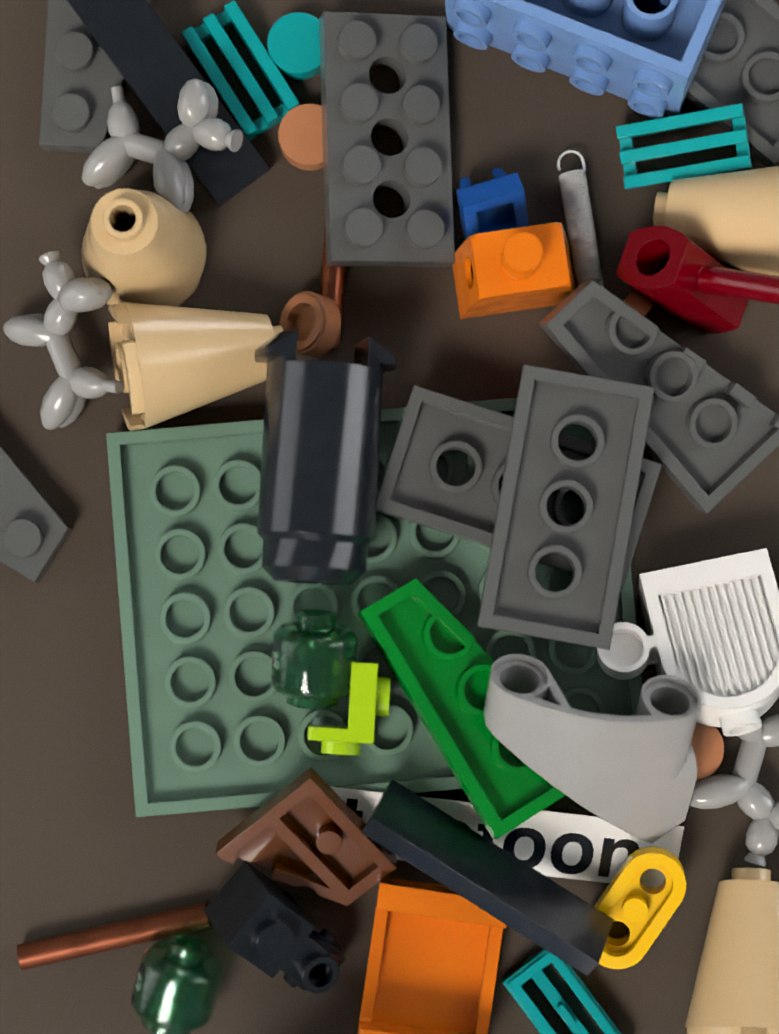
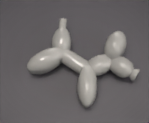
M195 78L186 81L180 90L177 109L182 124L173 128L164 141L139 134V119L133 108L125 101L123 86L112 87L113 105L109 109L107 127L111 138L104 140L91 152L84 163L81 179L84 184L90 187L93 186L97 189L105 188L124 177L134 164L135 159L153 164V180L157 194L186 214L189 212L194 199V181L186 160L197 152L200 145L211 151H222L228 147L230 151L237 152L243 142L242 131L239 129L232 130L228 123L217 118L219 100L215 89L209 83Z
M59 250L47 252L39 257V261L45 266L42 272L44 285L49 294L54 298L48 305L45 314L36 313L14 316L3 325V332L10 341L24 346H46L59 377L49 387L43 397L40 408L42 425L48 430H54L58 427L64 428L75 422L84 410L87 399L102 397L107 392L119 394L123 390V383L121 381L110 380L107 374L98 368L82 366L69 335L76 325L78 313L102 308L111 298L112 288L108 281L95 276L75 278L74 272L68 263L60 261L61 253Z
M777 713L763 717L760 729L737 736L742 741L732 774H716L696 781L689 805L699 809H718L737 801L739 808L753 819L746 832L745 844L750 852L744 857V861L766 867L765 856L773 853L779 840V802H774L770 792L763 785L757 783L766 748L779 746V714Z

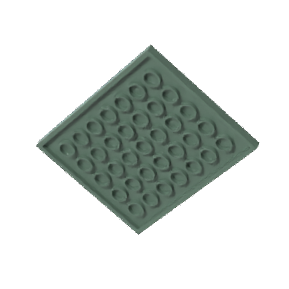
M517 397L470 401L468 403L513 417ZM407 407L381 409L377 497ZM264 420L106 433L136 817L261 807L310 767L331 787L384 792L393 779L414 793L462 789L358 616L360 611L415 578L475 637V641L495 661L508 654H524L540 660L549 669L572 709L618 716L636 715L642 690L641 674L628 680L610 677L601 669L598 663L597 648L477 626L490 547L376 511L374 540L367 546L366 572L352 585L274 581L262 567L263 539L257 533ZM568 425L560 431L595 443L590 430L582 425ZM447 451L437 461V473L441 480L448 485L460 486L466 484L474 475L473 461L463 451ZM503 475L499 480V492L501 490ZM571 490L562 498L561 512L564 518L573 525L577 524L582 518L584 505L581 497ZM539 563L536 565V579L548 591H562L572 580L573 574ZM631 565L624 588L620 589L614 623L629 622L636 625ZM285 629L290 642L285 639L279 641V643H283L286 646V655L279 660L283 670H280L279 682H275L273 687L272 680L274 679L271 677V672L274 670L272 668L273 643L278 634ZM352 662L379 663L378 677H391L389 717L376 716L374 744L361 743L360 755L321 753V741L307 740L308 726L310 724L348 726ZM279 669L276 670L272 675L276 674L277 677Z

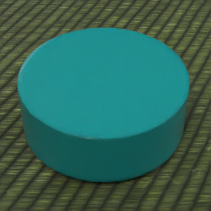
M294 12L284 15L273 24L269 31L267 39L268 52L283 76L295 80H304L320 72L319 19L310 14Z

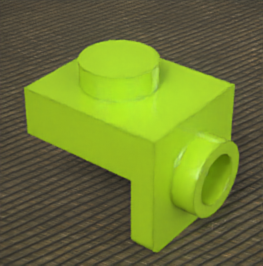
M352 662L348 726L314 724L308 726L307 740L321 741V753L360 755L361 743L374 744L376 716L389 717L391 677H378L379 663Z

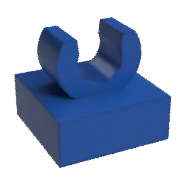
M498 167L492 169V180L475 185L471 184L469 177L461 178L460 189L456 190L465 239L477 233L529 226L525 192L517 172L506 175L504 170Z

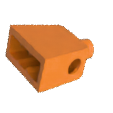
M559 222L477 233L469 236L454 253L455 263L452 264L460 319L555 306L560 304L576 289L569 241L562 223Z

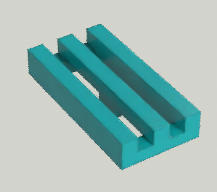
M233 0L224 6L225 11L216 16L212 13L203 18L202 25L195 29L190 26L181 33L235 122L250 141L280 123L283 117L291 109L299 106L300 103L239 6ZM233 25L282 104L273 109L224 31L229 26ZM211 37L215 40L262 116L252 122L204 46L203 42Z
M742 103L615 126L621 149L619 154L621 164H623L625 189L662 184L676 179L752 168L744 105ZM732 120L733 131L634 148L633 137ZM736 145L737 157L638 174L637 162Z
M544 948L534 957L531 956L521 963L522 966L515 972H510L501 979L504 986L540 1034L558 1033L522 986L531 978L573 1034H590L542 969L552 962L605 1034H622L572 966Z

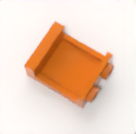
M389 876L383 878L379 882L357 1034H488L503 928L506 929L507 925L442 884Z

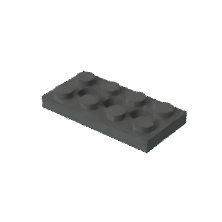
M323 11L319 18L326 264L327 266L449 268L455 263L446 16ZM375 65H386L392 68L400 80L399 91L385 94L376 90L370 82L369 69ZM377 126L393 128L401 138V152L394 156H387L378 152L371 141L372 129ZM390 187L401 195L404 201V211L400 217L388 218L377 211L373 203V194L376 189Z
M523 365L479 609L478 627L610 650L654 387ZM568 425H582L592 433L595 440V448L589 458L582 461H574L564 456L560 451L558 436L560 431ZM558 489H570L581 497L584 512L577 524L561 526L549 517L547 500L552 492ZM546 554H560L572 566V580L562 591H548L536 579L535 568L537 562Z
M414 385L376 500V511L491 547L500 496L499 480L504 473L513 417ZM562 432L558 436L560 451L571 460H585L594 451L595 443ZM450 450H460L468 454L474 464V475L471 480L460 486H452L443 482L436 469L437 461L441 455ZM642 458L620 589L624 588L662 464ZM558 489L552 492L547 500L549 517L561 526L573 525L564 518L561 512L562 498L568 491H571L570 489ZM546 554L537 562L573 574L570 562L560 554Z

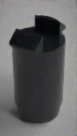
M298 329L286 330L278 333L255 350V361L267 363L257 528L258 535L263 539L262 567L274 581L352 585L366 572L367 546L374 540L383 373L396 369L397 358L375 338L369 336L355 345L354 364L334 361L296 360Z

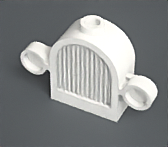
M767 548L639 574L638 599L647 635L635 624L629 622L614 623L610 650L597 648V660L601 669L612 678L628 680L640 675L647 665L655 664L657 676L672 675L681 677L690 682L699 691L701 705L696 722L711 727H721L724 736H739L760 729L762 727L760 716L767 712L779 697V590Z

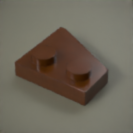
M312 767L218 840L215 853L221 860L234 864L236 858H240L272 870V879L294 887L306 886L312 888L319 896L345 906L350 905L397 868V856L361 833L366 825L365 822Z

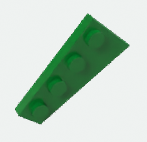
M416 578L358 613L359 618L493 839H498L565 796L564 793L552 786L506 748L485 725L484 707L490 671L495 660L475 641V637Z

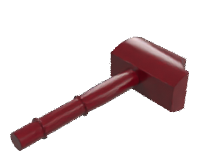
M649 226L630 232L616 271V275L622 281L671 315L710 334L725 333L739 329L748 300L779 304V276L728 269L682 233L665 226Z

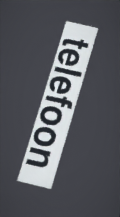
M331 787L365 824L383 793ZM421 797L548 877L610 883L627 857L640 848L649 846L664 848L679 858L684 826L678 825L651 844L617 828L598 816L542 810L498 839H493L471 802ZM648 869L640 877L642 883L648 887H657L665 879L664 874L657 869Z

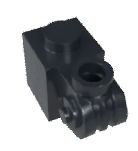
M245 861L203 910L227 947L271 978H274L279 970L285 973L283 979L293 988L298 985L304 991L308 990L315 994L328 991L336 984L340 974L339 967L346 960L340 951V945L335 941L336 936L327 928L322 929L321 932L317 930L290 893Z

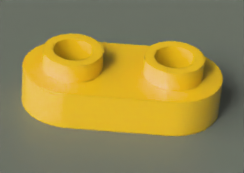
M655 846L644 847L634 851L624 861L594 905L595 908L613 918L614 921L623 922L629 928L627 935L623 938L615 939L608 936L599 961L600 965L610 969H625L637 964L645 956L681 904L686 892L685 872L679 859L670 851ZM648 869H657L664 874L665 879L657 887H648L642 883L640 877Z

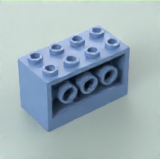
M445 0L447 29L454 31V37L463 44L479 50H486L488 46H492L510 53L511 59L525 69L543 73L548 68L570 77L569 82L583 92L598 96L603 95L605 91L628 100V106L634 111L650 118L659 119L663 115L669 117L679 115L689 87L727 0Z

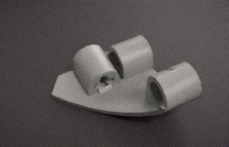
M508 654L498 658L493 663L483 714L485 725L506 748L528 767L585 809L617 828L651 844L686 820L697 778V763L691 746V740L701 705L699 691L690 682L672 675H658L650 678L642 686L636 715L618 716L572 709L549 669L540 660L532 656Z

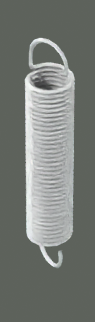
M567 150L558 157V171L561 170L560 160L567 153L577 154L581 159L583 168L564 172L558 177L559 184L561 185L560 190L562 191L561 196L563 197L562 202L575 282L579 286L584 280H594L603 287L604 281L602 280L597 238L594 231L595 226L593 225L594 220L592 219L593 214L591 213L588 195V183L584 173L586 171L585 161L578 151Z

